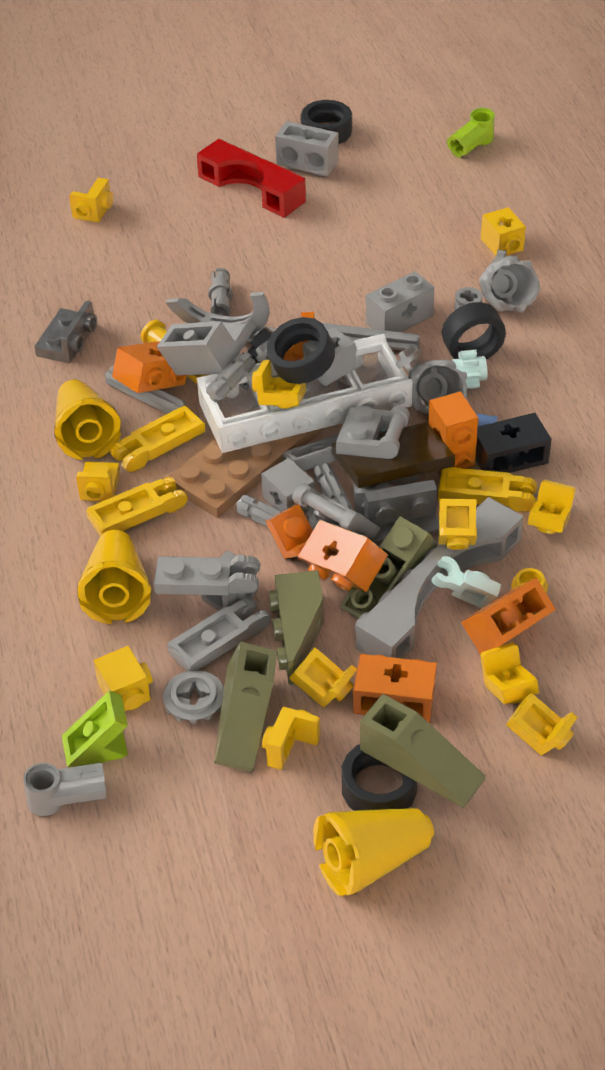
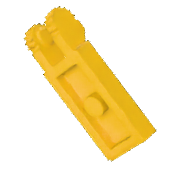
M184 405L131 432V435L121 439L120 442L112 446L111 454L115 460H123L122 465L126 471L133 472L143 468L148 460L151 461L204 433L205 423Z
M449 467L441 470L438 501L440 499H476V504L480 505L490 497L506 507L509 506L513 511L529 512L536 503L534 493L537 491V482H535V479L511 475V473Z
M168 476L150 484L147 482L90 506L86 509L88 520L101 536L110 530L124 531L165 512H175L186 505L188 497L184 491H176L177 482L174 478Z

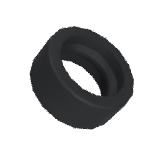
M319 100L306 105L302 109L300 115L302 125L338 132V144L345 142L351 137L352 112L346 104L336 100ZM319 122H334L332 124H319Z
M473 302L463 305L452 312L443 323L441 334L443 342L454 359H459L458 352L476 349L477 357L485 356L487 360L497 353L504 344L506 329L499 314L490 304ZM478 324H489L487 330L479 338L470 342H458L463 333L469 328Z
M301 317L283 323L271 334L267 343V355L281 379L288 383L302 384L312 382L321 377L331 367L335 359V346L323 323L314 318ZM306 340L319 342L317 349L310 356L297 361L283 360L285 353L293 345Z
M360 744L347 753L341 766L342 795L348 807L354 811L408 809L413 804L417 794L418 782L400 773L403 776V784L397 790L387 794H374L365 791L356 784V775L362 769L370 766H390L361 751Z

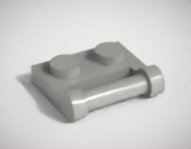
M369 406L350 407L336 441V454L384 459L394 458L400 448L398 440L402 429L407 426L410 419L409 410L404 406H395L391 411L373 409ZM381 427H388L386 436L382 437L380 441L377 440Z
M305 483L299 484L293 492V502L302 507L308 505L315 509L313 514L327 523L331 524L335 520L341 528L359 535L363 534L372 540L375 539L380 530V527L360 513L339 504Z

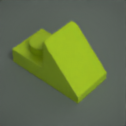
M108 691L61 735L67 767L102 763L127 756L128 752L123 730L128 726L121 694Z

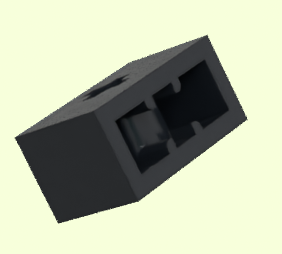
M536 413L478 426L475 461L480 470L505 473L548 464L552 439Z

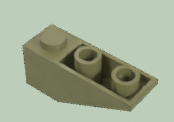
M400 516L379 546L388 556L367 592L352 587L340 607L358 619L363 613H369L379 603L382 595L388 590L392 591L401 582L404 574L421 563L428 550L432 547L436 548L438 544L427 531Z
M318 570L275 575V590L269 591L271 613L278 612L279 617L273 619L275 641L282 640L283 647L277 648L279 670H286L288 685L294 684L289 677L309 654L324 622L323 594Z
M242 641L237 646L227 665L214 764L252 773L274 682L276 650Z
M385 694L380 696L360 721L361 751L462 808H465L486 779V776L418 712Z

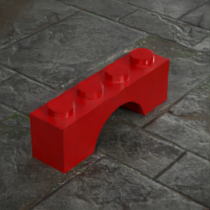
M218 138L197 153L199 178L218 187L236 183L255 186L262 191V208L283 218L306 202L305 177Z

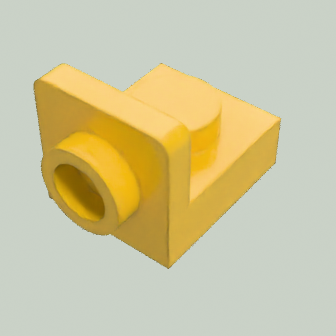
M85 462L84 470L79 471L76 476L80 500L105 501L114 497L120 476L119 463Z

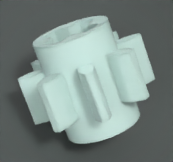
M476 349L458 352L459 359H452L451 361L455 362L456 368L459 371L467 373V389L480 388L479 381L487 380L488 376L485 356L477 357Z

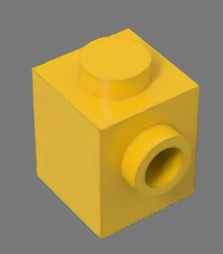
M129 646L93 660L97 683L103 694L105 695L108 691L121 694L125 711L134 710L142 704L151 701L149 684L153 683L151 672L145 662L139 664Z

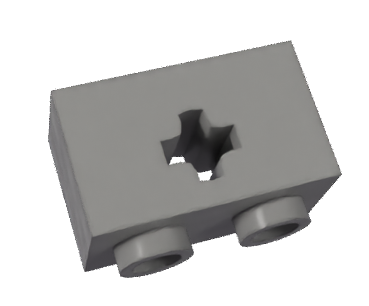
M414 271L367 294L366 325L371 329L402 332L432 317L435 287Z

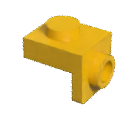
M98 177L87 194L71 192L69 199L73 218L100 222L107 209H110L113 204V192L110 191L109 179Z
M263 360L258 370L252 375V389L254 392H257L259 405H275L283 409L299 406L306 392V383H288L281 378L272 377L270 360Z
M543 480L540 484L537 501L530 510L527 524L535 526L538 531L543 533H562L570 519L576 488Z
M440 499L439 545H447V548L451 550H465L469 548V545H475L477 539L476 499Z
M508 643L483 651L480 654L485 687L504 705L520 703L530 693L534 695L539 693L538 679L521 665L519 649L515 643Z
M314 647L289 679L324 708L334 698L341 702L354 686L350 679L357 671V668L351 664L343 671Z
M530 693L520 703L506 723V726L542 756L554 747L558 750L562 749L574 735L570 728L578 717L573 712H570L563 718H560L533 693Z
M283 706L274 726L269 725L263 736L262 748L266 749L267 766L282 770L296 740L318 745L321 739L320 718L305 710H294Z

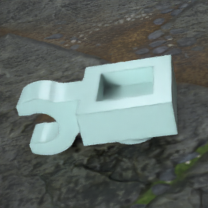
M443 556L438 561L437 566L444 568L448 572V576L437 573L431 582L438 587L451 589L452 596L479 608L485 607L498 597L501 584L491 580L487 574L470 570L462 573L458 563L447 556Z

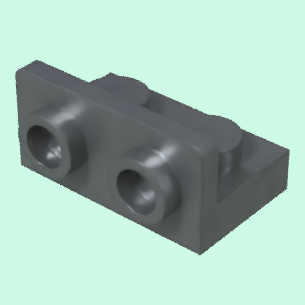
M85 301L79 311L60 308L34 346L36 356L71 363L77 352L83 349L84 342L89 334L94 332L96 328L97 316L94 314L93 303Z
M434 480L365 492L364 517L380 527L375 539H371V541L376 545H381L400 516L427 531L430 535L439 534V520L436 515L437 487Z

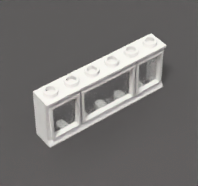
M379 334L354 340L357 348L355 370L327 386H324L317 379L306 383V392L299 406L283 409L275 405L258 404L257 392H254L252 389V375L258 370L261 363L255 364L249 373L246 372V376L232 391L229 390L228 395L223 400L214 402L206 393L207 386L212 381H215L219 374L198 377L197 386L199 404L221 452L225 453L342 424L350 407L369 406L373 409L389 411L395 406L410 407L412 406L413 381L408 378L403 368L398 369L396 366L398 360L389 347L385 334ZM271 363L272 377L280 378Z

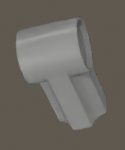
M38 763L28 768L24 774L23 781L27 806L33 814L38 816L55 814L62 805L107 798L102 763L57 769L49 763Z

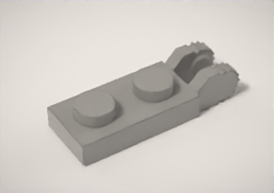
M237 555L233 559L158 556L154 579L155 593L177 595L253 593L258 590L259 580L254 574L260 572L261 562L257 557Z
M250 597L243 598L230 607L222 608L168 642V653L186 671L200 670L239 645L240 641L243 642L250 638V636H256L262 630L264 631L271 622V617L264 610L253 614L257 608L256 602Z

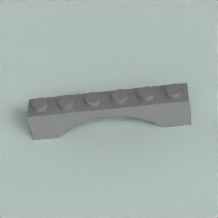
M488 497L476 507V544L469 545V548L465 550H451L447 548V545H438L436 548L432 547L429 549L421 563L414 569H409L402 577L401 582L392 591H386L380 598L379 603L369 613L365 612L359 617L355 625L356 649L363 654L384 655L386 657L404 659L414 649L417 616L424 602L438 587L431 582L432 578L437 573L448 576V572L444 568L437 566L438 561L443 556L450 557L458 563L461 572L481 564L501 561L521 541L524 516Z

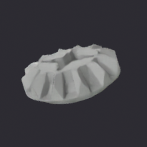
M192 670L180 673L168 682L163 692V701L167 714H173L178 723L182 720H189L195 725L196 721L200 719L210 721L212 714L221 712L224 687L216 676L205 671ZM193 689H196L199 695L195 705L190 704L189 700L191 694H193Z

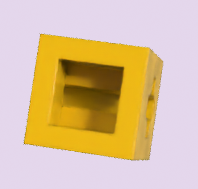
M509 207L482 215L481 240L495 256L497 250L506 251V256L524 250L526 226Z

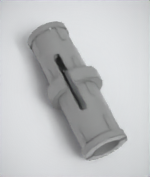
M217 268L216 273L215 271L211 273L212 285L208 290L209 299L211 300V313L229 316L230 301L233 297V291L230 287V273L224 268Z

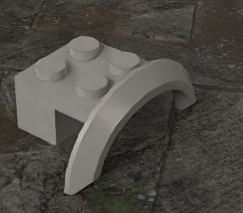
M252 292L250 298L253 303V312L238 317L211 314L197 307L187 298L168 299L165 302L166 305L181 320L186 322L183 324H172L157 346L176 375L220 374L233 362L240 350L246 345L250 335L262 330L268 322L270 309L264 292Z

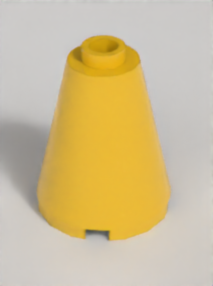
M78 379L66 381L60 386L57 395L54 435L57 444L66 455L76 460H83V457L91 456L94 459L103 457L120 440L121 420L119 414L110 403L85 382Z
M110 530L100 536L77 585V596L81 610L91 619L103 624H112V620H124V623L131 622L141 616L150 604L151 585L132 538L120 530Z
M417 808L327 812L316 818L313 827L315 851L322 849L326 861L319 864V867L329 887L339 896L356 894L429 848L431 838L434 836V827L431 819Z

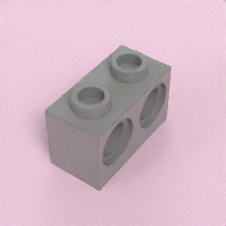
M286 121L275 136L276 165L311 172L315 175L329 176L338 163V132Z

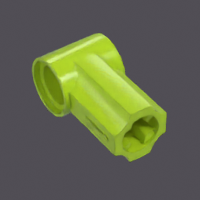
M488 108L474 109L470 113V121L447 138V147L450 148L452 154L461 158L478 145L490 144L494 140L495 113Z

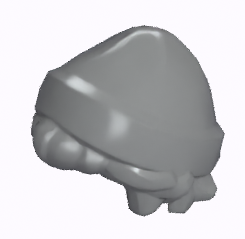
M516 255L494 261L479 278L484 298L499 312H524L526 307L536 300L541 290L540 281L532 268V262L530 260L521 261Z
M432 360L417 364L409 371L408 376L413 381L412 404L414 409L429 416V400L460 391L466 398L468 395L467 373L459 371L456 368L455 362L449 360Z

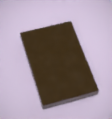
M427 422L406 426L402 429L398 440L400 448L398 454L392 459L336 454V442L332 443V454L357 488L455 466V454ZM387 431L380 432L377 440L380 441L382 437L386 436Z

